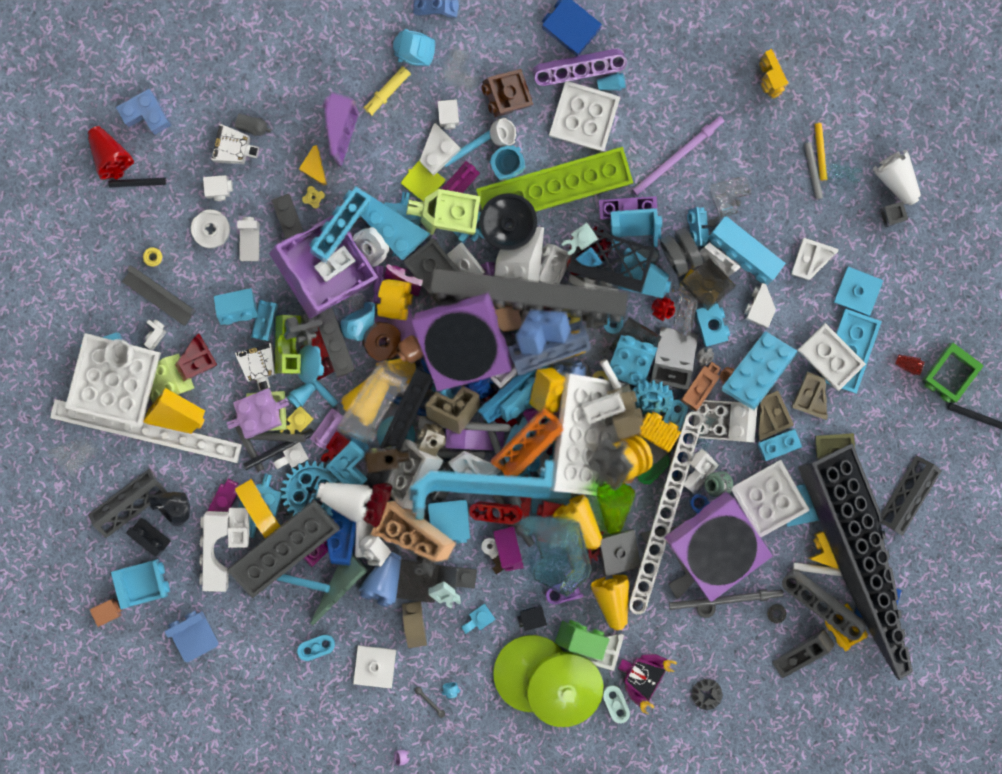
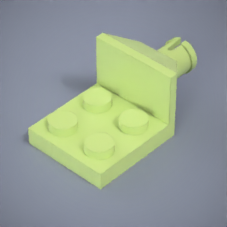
M438 189L427 196L424 202L409 199L406 215L421 217L420 222L430 235L434 234L436 228L474 235L480 196Z

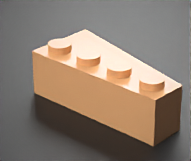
M395 501L387 502L379 527H374L371 532L373 536L381 537L390 543L393 542L404 549L412 550L416 554L435 562L448 559L456 544L425 519L417 520L416 513H412V509L402 508Z

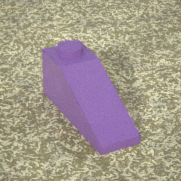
M449 429L446 431V448L493 450L487 431L463 430L460 435ZM496 431L501 449H503L504 432Z

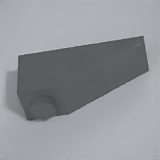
M822 629L784 653L772 663L781 677L784 678L827 655L835 644L825 629Z

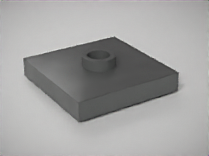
M634 529L602 537L599 552L604 576L607 577L640 567V557Z

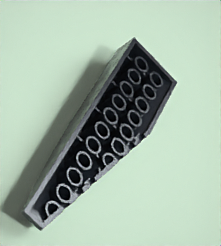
M852 443L798 466V469L848 590L884 659L896 679L901 680L913 673L909 649L904 643L906 634L905 629L901 628L900 618H902L901 609L898 610L896 600H898L893 570L889 567L888 563L890 555L889 550L885 548L884 539H886L885 531H882L880 523L883 521L882 515Z

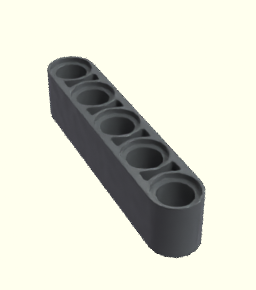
M791 570L783 578L782 586L789 594L848 639L858 640L866 629L864 620L800 571ZM789 578L794 579L796 584L791 583ZM805 590L810 591L812 596L807 595ZM820 602L826 603L828 608L823 607ZM836 614H840L843 620L838 619ZM851 626L857 627L859 632L854 631Z

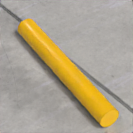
M815 123L820 181L827 180L822 123Z

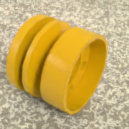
M638 435L625 437L613 443L617 447L622 441L628 444L624 454L634 465L623 483L647 472L653 464V456L648 444Z

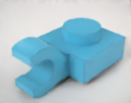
M484 603L469 614L472 619L461 628L465 634L476 626L481 630L493 622L495 618Z

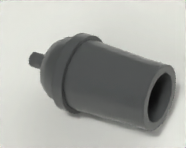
M239 113L235 121V128L251 133L253 136H262L266 132L271 133L272 130L267 128V123L260 117L256 118Z

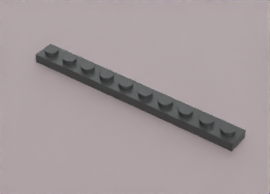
M288 193L271 200L286 240L296 234L304 233L290 194ZM331 307L316 315V320L321 319L323 324L319 326V330L336 376L341 377L356 371L333 308Z

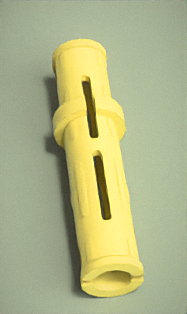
M401 66L381 90L374 93L375 96L363 108L373 116L382 104L387 103V99L411 73L407 69L405 70L404 66Z

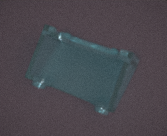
M527 516L518 524L522 534L526 536L534 534L541 557L532 565L534 580L568 597L588 579L591 574V564L579 522L571 518Z

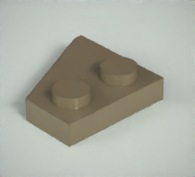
M779 391L766 395L760 402L758 435L760 441L794 426Z

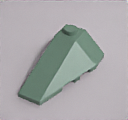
M353 554L350 566L340 565L336 569L329 584L330 590L328 593L325 592L310 624L312 626L368 570Z

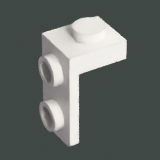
M243 217L242 221L237 220V228L240 230V261H259L260 223L254 221L253 217Z

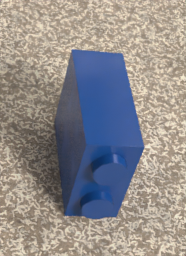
M558 0L554 5L555 10L553 13H548L543 18L542 29L575 56H579L599 32L602 24L573 0Z

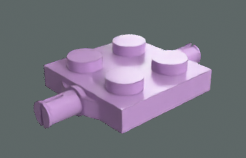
M265 389L235 401L233 404L237 418L227 422L228 428L232 429L240 426L244 437L248 439L282 425L279 409L289 406L288 400L285 398L276 402L273 399L271 390Z

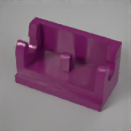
M514 526L493 531L502 568L505 571L523 569L524 566Z

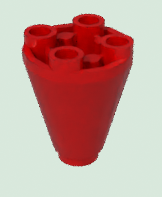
M100 126L91 128L87 133L88 141L99 178L103 180L123 177L124 171L134 164L132 156Z

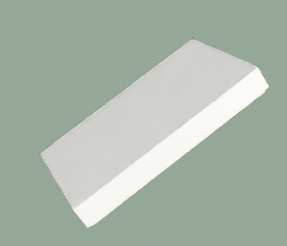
M826 323L797 350L837 391L866 365Z

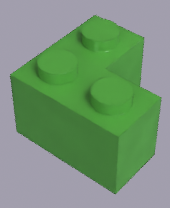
M570 619L569 622H561L555 643L568 651L602 661L610 639L604 636L605 632L593 629V632L589 631L587 626Z

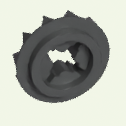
M703 679L694 685L692 699L697 707L711 710L721 703L723 694L717 682L711 679ZM711 689L710 694L714 700L712 698L704 700V695L700 690L708 692Z

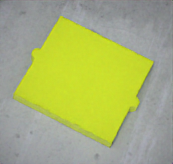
M419 160L412 169L408 170L409 173L402 180L401 184L424 202L425 198L438 190L446 179L438 173L433 176Z

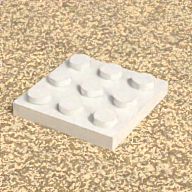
M565 82L549 136L604 152L620 96L573 82Z
M782 460L738 483L732 489L734 496L760 538L810 511Z

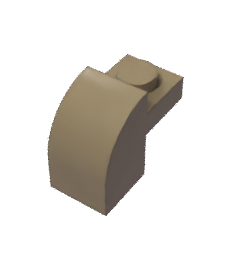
M421 601L402 604L403 624L408 648L427 646Z

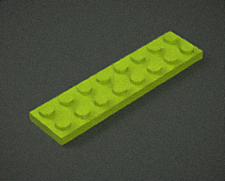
M619 147L476 189V192L480 196L481 209L495 196L512 193L527 199L535 211L538 212L632 185L633 179L624 148Z

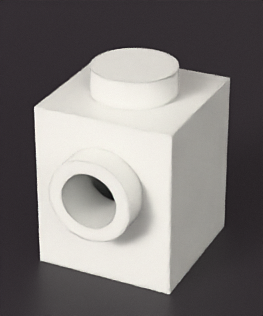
M226 175L203 177L204 194L207 199L214 198V201L226 200L225 197H230V192H233V183Z

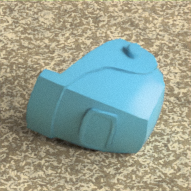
M404 29V31L398 33L393 41L394 55L398 57V62L400 63L403 61L412 66H430L435 52V40L425 34Z
M514 145L500 147L491 156L489 162L495 175L500 180L513 178L525 169V160L520 152V147H515Z
M364 302V308L341 319V332L345 338L363 341L367 330L374 325L375 304L373 302Z

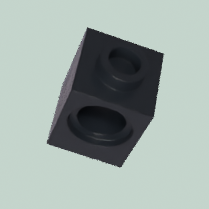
M542 605L521 610L520 616H517L519 626L524 627L525 631L547 625Z

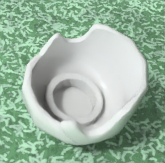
M507 118L498 119L490 128V137L493 143L499 147L510 146L515 143L516 128Z
M113 340L104 349V360L109 364L110 369H123L133 360L132 347L124 340Z

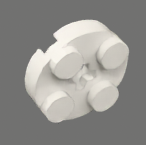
M205 210L193 219L191 234L201 246L217 248L222 246L228 239L230 224L227 218L220 212ZM210 224H213V227L216 228L212 234H209L206 230V227H209Z
M375 228L362 229L353 236L356 246L365 255L370 265H372L371 267H375L385 260L389 252V246Z

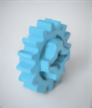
M646 380L644 385L638 383V388H633L637 396L636 408L642 409V414L646 412L652 414L653 411L659 415L660 411L666 413L667 408L671 409L673 404V391L669 390L668 385L663 387V382L656 384L655 380L652 383Z

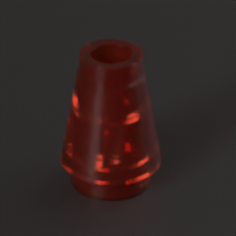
M899 354L895 365L914 376L915 374L920 376L925 361L918 357Z

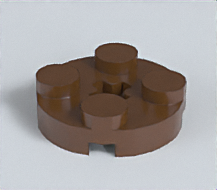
M378 321L367 330L362 345L366 353L377 361L392 359L400 351L398 344L401 342V334L392 324ZM386 337V338H385L386 344H385V345H384V344H381V345L379 346V343H380L379 340H380L381 338Z

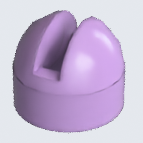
M406 750L395 751V764L397 766L407 764L410 758H407L409 753Z

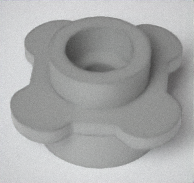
M704 347L698 352L696 359L701 367L713 360L714 352H712V348Z

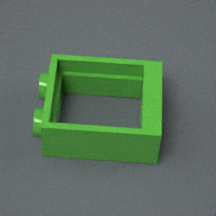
M949 343L922 381L926 383L924 386L930 391L934 392L936 390L941 394L940 398L945 402L957 403L984 365L956 344ZM950 354L972 370L955 394L932 379Z

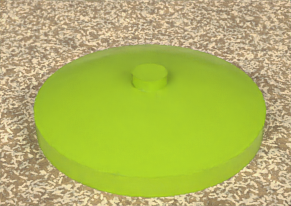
M524 635L507 643L496 658L493 672L494 683L501 698L517 710L533 713L526 694L529 676L539 662L552 654L563 652V650L552 640L539 635Z
M559 652L546 657L536 665L529 676L526 694L532 711L541 721L555 727H571L584 722L597 710L602 700L604 686L599 670L590 659L575 652Z

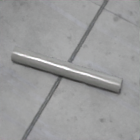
M805 143L804 147L815 199H822L823 194L812 143Z

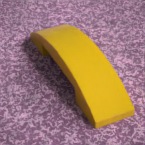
M252 479L235 488L241 502L264 538L280 527L279 522L262 498Z

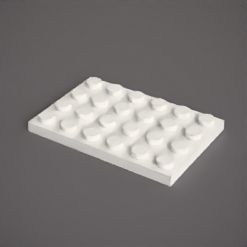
M565 374L566 380L564 382L559 417L564 431L556 440L553 483L550 490L615 498V491L606 482L602 486L596 484L599 474L588 464L603 440L608 438L612 443L620 440L613 424V416L589 424L582 409L583 404L607 396V391L614 390L609 380ZM619 382L621 387L629 385L628 383Z

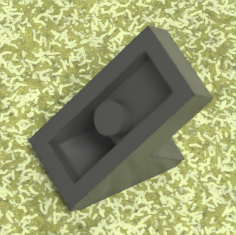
M439 565L437 584L445 582L455 588L475 589L477 569Z

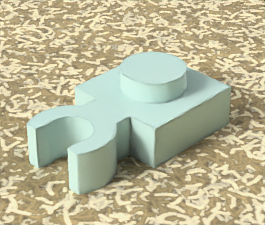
M586 223L571 233L574 239L565 240L562 246L571 244L572 249L567 252L568 255L575 253L578 246L583 250L598 240L589 224Z
M445 582L428 588L429 596L439 603L445 601L446 606L449 608L453 607V602L461 604L460 596L455 594V589Z

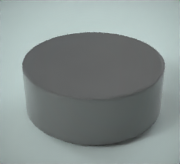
M716 606L696 607V611L701 617L709 618L714 615Z

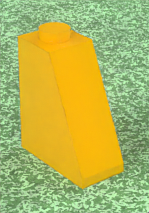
M165 388L148 408L143 422L192 434L196 428L200 429L205 421L203 418L205 410Z

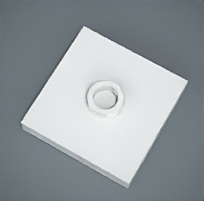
M358 645L353 684L392 689L396 649Z

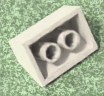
M405 439L400 451L408 450L410 461L399 463V468L391 469L385 483L388 482L393 485L391 498L405 509H413V501L409 500L410 488L430 471H439L443 460L438 455L435 457L418 450L416 443Z

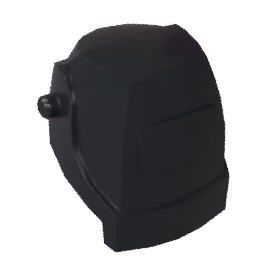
M167 492L149 496L152 510L158 509L173 526L182 525L189 519L190 503L186 493Z

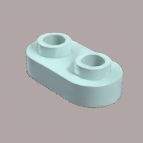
M615 685L606 687L603 691V698L611 718L616 723L626 722L630 717V711L622 691ZM612 691L615 692L616 697L610 698L609 693ZM617 710H623V715L618 716L616 714Z

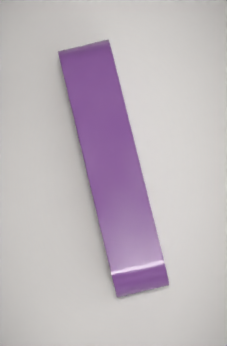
M611 49L538 64L533 69V76L538 85L547 86L621 71L626 67L627 60L620 49ZM622 57L620 62H613L614 58ZM596 61H603L601 66H594ZM577 65H584L582 70H575ZM560 68L565 69V72L562 74L556 73ZM540 72L547 73L543 78L537 77Z

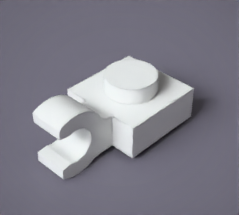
M299 442L283 451L285 457L273 463L276 469L290 464L291 468L299 463L301 464L309 460Z

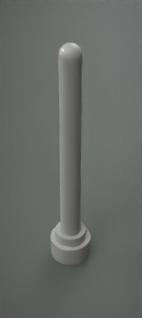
M427 416L419 417V429L423 428L425 423L430 425L432 423L437 424L427 419ZM469 422L464 430L508 432L511 426L509 424Z

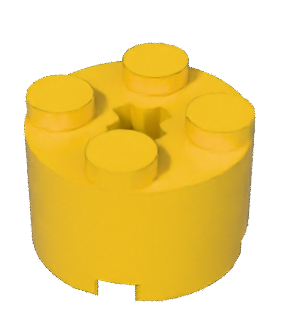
M391 279L383 280L378 294V298H380V304H377L378 316L407 320V308L413 301V294H410L411 283Z

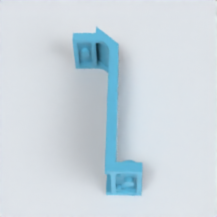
M554 461L545 462V466L541 467L539 479L430 471L410 488L409 500L413 501L412 513H416L417 520H424L425 499L429 493L434 491L549 499L550 488H552Z

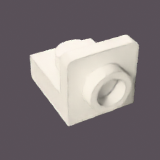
M148 319L146 323L155 330L147 334L144 345L154 350L167 332L163 329L164 325L156 319L154 322Z

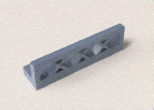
M582 321L570 324L571 330L565 343L546 342L540 355L519 354L515 356L514 352L521 350L519 344L508 347L518 376L592 349ZM580 328L581 332L570 334L572 331Z

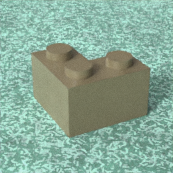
M629 385L607 391V395L619 392L625 407L624 412L613 415V424L618 439L641 433L643 415L641 409L636 408L637 396L635 391H631Z
M462 386L453 399L435 392L425 405L427 419L460 435L480 408L479 394Z

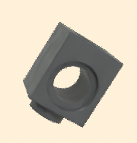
M903 201L880 209L885 228L908 220Z

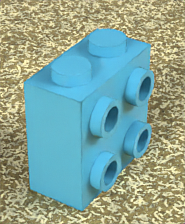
M621 335L610 363L617 379L637 387L638 383L644 385L657 348L650 343L637 341L631 336Z
M467 499L428 503L431 525L451 540H455L456 544L466 543L467 539L471 538Z

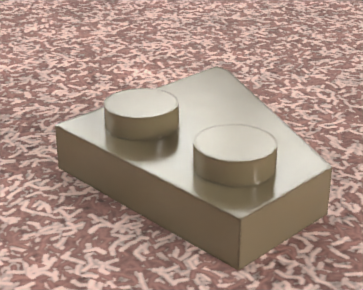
M806 372L793 401L792 408L827 420L825 378Z

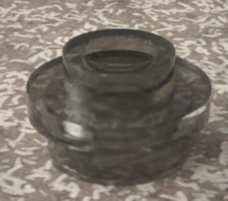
M779 604L770 606L767 611L768 619L776 624L783 622L787 615L786 609ZM775 610L780 611L779 617H774L773 612Z

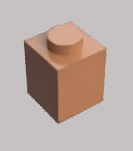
M114 598L90 609L97 627L122 616L121 611H123V609H120L119 602L115 601Z

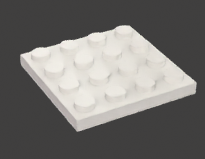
M84 333L65 408L142 427L161 353L130 345L134 354L131 363L120 370L110 369L109 364L104 360V349L113 340Z

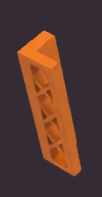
M542 408L491 460V464L500 469L504 476L517 477L564 431L559 418L545 408ZM544 416L550 419L546 424L539 425V421ZM536 430V434L533 437L526 438V434L529 431ZM523 443V447L520 450H512L516 444ZM503 457H509V461L505 465L499 463Z

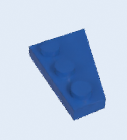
M332 509L333 516L330 517L338 524L340 529L327 539L331 564L350 566L356 535V522Z

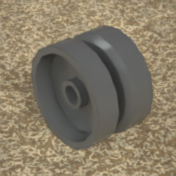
M685 227L675 231V240L670 235L660 239L664 255L678 277L688 272V265L695 269L703 264L700 252Z

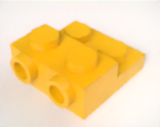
M770 49L763 54L760 59L761 62H759L762 72H766L761 79L762 83L760 85L763 92L768 93L769 97L771 96L774 99L782 95V92L785 91V87L789 83L773 49Z

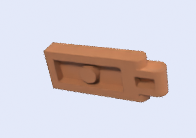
M713 362L708 367L704 365L680 401L696 412L720 378L718 372L721 368Z

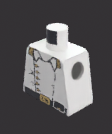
M219 124L211 160L216 163L245 164L246 156L258 157L259 147L249 145L251 138L248 135Z
M269 343L235 353L247 381L257 380L259 391L269 389L268 377L276 375L273 344Z

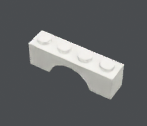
M207 511L200 521V527L204 528L203 536L200 538V547H203V554L200 555V566H203V573H200L199 583L203 585V591L226 592L229 583L228 568L220 564L216 559L214 545L219 538L228 534L229 512Z

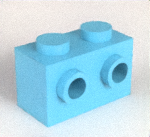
M251 288L214 296L216 316L220 325H229L234 322L248 321L258 317L256 300Z

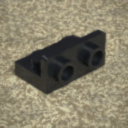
M140 518L125 533L155 557L160 556L171 542L169 538L143 518Z

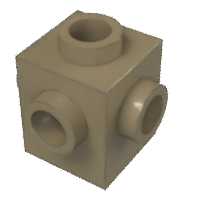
M425 423L424 427L418 431V440L416 442L418 450L436 457L439 449L443 448L446 442L442 427L434 423L431 425Z

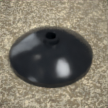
M505 193L495 196L486 203L481 211L479 220L481 233L486 241L495 248L501 250L519 249L525 246L536 232V211L532 204L520 195ZM507 223H512L511 228H507L505 225Z

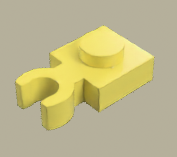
M300 406L288 417L287 420L290 424L287 426V429L290 430L291 434H295L296 429L301 433L314 418Z

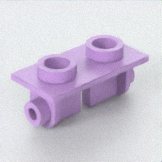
M331 408L310 440L326 450L327 444L335 432H339L347 418Z

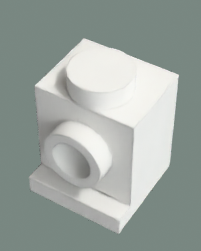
M367 535L358 546L363 552L362 555L368 560L367 563L372 566L381 567L391 553L389 548L377 536Z

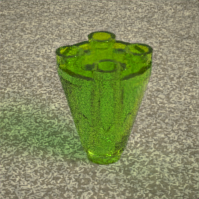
M604 483L602 486H598L596 491L604 526L610 534L619 533L625 525L635 500V490L626 483H623L620 488L614 491L607 483Z

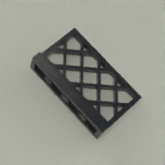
M593 230L595 235L602 237L591 245L597 243L601 251L598 257L603 255L608 265L600 269L596 266L588 267L575 261L577 253L582 251L579 249V246L576 248L575 253L572 254L567 271L643 293L655 248ZM608 238L611 240L613 247L603 251L599 241ZM613 240L619 241L620 243L615 245ZM626 243L632 252L622 257L617 247ZM615 248L620 258L610 263L605 253ZM642 248L649 250L648 259L640 262L635 252ZM634 254L639 264L628 269L624 258ZM622 261L626 271L617 274L611 265ZM645 262H647V263H646V266H645V269H644L643 266H642V264H644ZM638 266L644 272L641 280L634 279L630 272ZM610 267L611 271H607L604 269ZM628 272L630 277L624 276L623 274Z

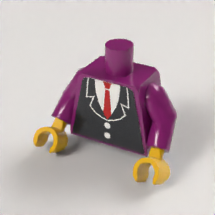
M644 654L640 658L636 657L633 663L622 659L617 668L626 673L623 679L625 682L624 688L630 699L647 715H649L646 712L647 706L654 709V705L649 701L666 671L675 672L670 669V664H677L676 661L667 660L657 654Z

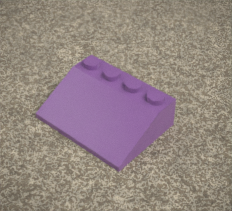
M331 92L330 97L325 98L323 108H325L331 154L337 165L342 167L359 111L354 99Z

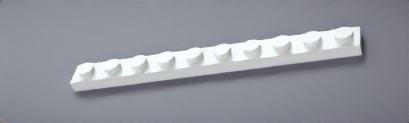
M57 399L54 401L50 417L52 419L238 463L242 448V444L198 433L189 434L144 422L142 427H136L66 409L65 401Z

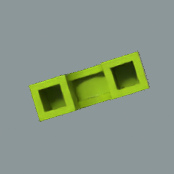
M276 316L275 374H300L301 354H298L296 351L297 339L286 340L284 334L287 331L285 321L288 318L296 317L298 324L301 325V316Z

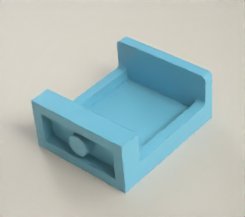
M159 559L111 572L120 609L168 596L170 586L168 581H164L165 567L163 562L160 563Z

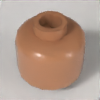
M409 335L398 344L400 351L397 353L403 362L407 360L413 364L424 356L417 336Z

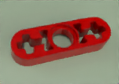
M479 501L469 508L470 516L477 521L515 524L523 518L522 509L512 504ZM493 508H496V509L499 510V512H500V516H499V517H495V516L493 515V513H492V509H493ZM513 511V514H515L516 517L514 518L513 515L508 514V513H510V512Z

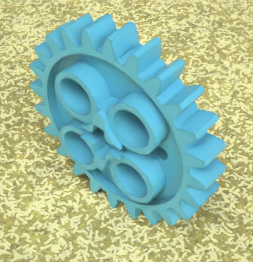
M306 461L305 467H302L299 463V470L291 468L294 474H286L289 480L282 481L286 487L281 488V491L286 494L282 495L281 498L282 500H287L283 503L284 507L290 506L287 510L288 513L294 512V516L305 507L309 498V503L314 499L320 500L316 496L321 483L340 482L338 478H334L335 476L327 468L324 469L323 462L317 466L316 461H314L312 466H310L308 461ZM305 476L311 477V481L308 484H303L302 479ZM317 476H319V479L315 484V479ZM313 488H314L315 491H316V494H315V493H312V494H311V497H310V494H309L308 491H312ZM298 494L305 495L301 502H296L295 497ZM323 503L321 507L330 516H333L331 512L333 508Z

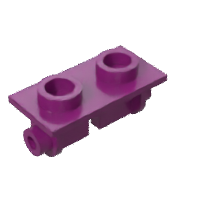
M465 161L441 189L464 193L479 176L480 172L471 163L469 164Z

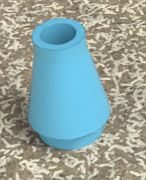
M616 72L597 79L599 90L621 91V89L626 88L624 73Z
M305 383L289 392L290 395L287 398L296 408L302 407L316 388L312 383Z

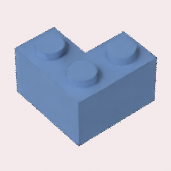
M150 89L116 107L128 127L145 119L151 132L157 134L171 126L156 96Z
M529 310L516 336L522 354L540 355L546 342L565 343L571 330L566 312Z

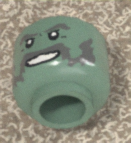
M719 471L710 473L706 477L704 485L710 496L719 497L724 492L729 494L732 491L733 480L727 472Z

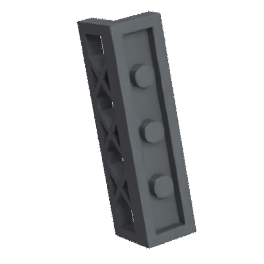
M130 265L127 269L129 273L122 282L186 326L196 310Z
M916 455L882 511L883 521L880 523L903 536L942 470L935 464ZM919 462L925 464L926 466L923 471L916 474V467ZM914 479L915 484L913 488L906 490L907 482ZM904 496V503L897 506L896 500L898 497ZM894 512L895 518L891 524L884 521L889 513Z
M149 468L89 513L88 516L92 525L107 538L150 506L149 496L155 495L149 494L150 489L157 486L159 491L155 494L158 495L167 493V490L156 479L155 474ZM143 499L142 504L133 506L134 501ZM121 511H128L126 516L118 517V513ZM106 522H113L112 526L106 531L101 527Z

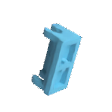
M259 300L258 317L255 318L251 338L270 342L278 304Z

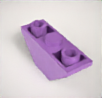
M657 196L599 200L600 220H610L611 212L657 208Z

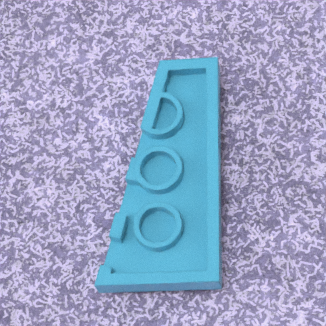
M374 197L371 198L370 203L360 215L371 227L377 230L385 243L401 260H404L430 235V233Z

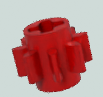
M665 296L662 300L657 298L651 306L652 315L661 321H664L665 318H671L675 313L674 302Z

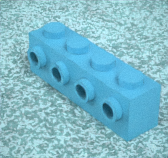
M355 187L353 191L349 190L343 198L345 200L341 207L338 205L333 211V219L330 222L326 221L321 228L322 234L320 237L316 236L309 246L312 247L310 253L326 264L370 203L372 197L358 187Z
M727 216L718 223L708 236L713 246L720 248L726 253L727 257L737 261L742 269L752 273L760 283L770 284L786 264Z

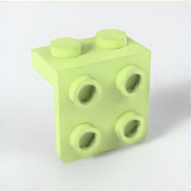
M179 354L165 357L158 362L150 393L152 403L165 388L177 395L194 389L192 380L183 381L175 367L176 362L180 358Z

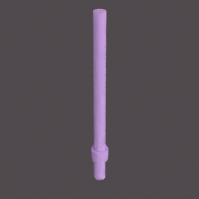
M719 116L711 124H706L698 135L632 189L636 195L641 193L703 139L709 138L714 134V130L725 122L724 119Z

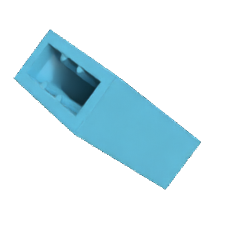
M627 248L624 251V256L632 252L631 248ZM635 252L640 262L646 260L645 257ZM634 254L624 258L628 269L639 264ZM645 262L644 264H642V266H643L644 269H645V266H646V263H647V262ZM651 262L643 293L641 294L663 298L666 292L669 293L671 288V281H668L669 274ZM623 263L621 273L626 271V268ZM640 266L630 271L634 279H642L644 272ZM628 272L623 274L624 276L630 277ZM618 286V289L637 292L634 290Z

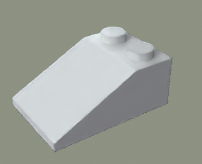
M537 227L533 238L519 249H500L496 259L494 276L539 282L544 228Z

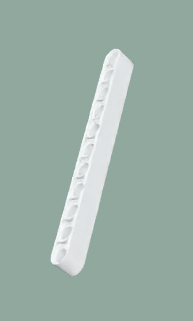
M689 412L684 418L630 596L629 608L634 614H642L648 605L667 542L664 537L670 532L690 466L689 463L692 460L702 427L703 418L698 412ZM691 415H696L699 419L698 424L695 426L689 424L688 419ZM686 433H690L693 436V441L690 444L683 442V436ZM680 452H686L688 456L687 460L683 463L677 459V455ZM675 470H679L682 473V478L679 481L672 479V473ZM675 489L676 497L668 499L666 497L667 490ZM664 507H668L671 510V514L667 518H663L660 514L661 509ZM657 526L665 528L664 535L657 536L655 534ZM653 544H657L660 547L659 553L655 555L649 552V548ZM646 563L654 565V570L651 573L644 571L643 568ZM645 581L648 583L649 587L646 591L638 589L640 582ZM635 600L643 602L641 609L635 610L632 607Z

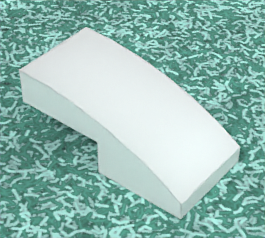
M343 246L332 254L326 264L321 261L314 268L323 280L327 282L352 265L356 260L346 247Z
M230 507L228 548L248 547L250 515L245 507Z

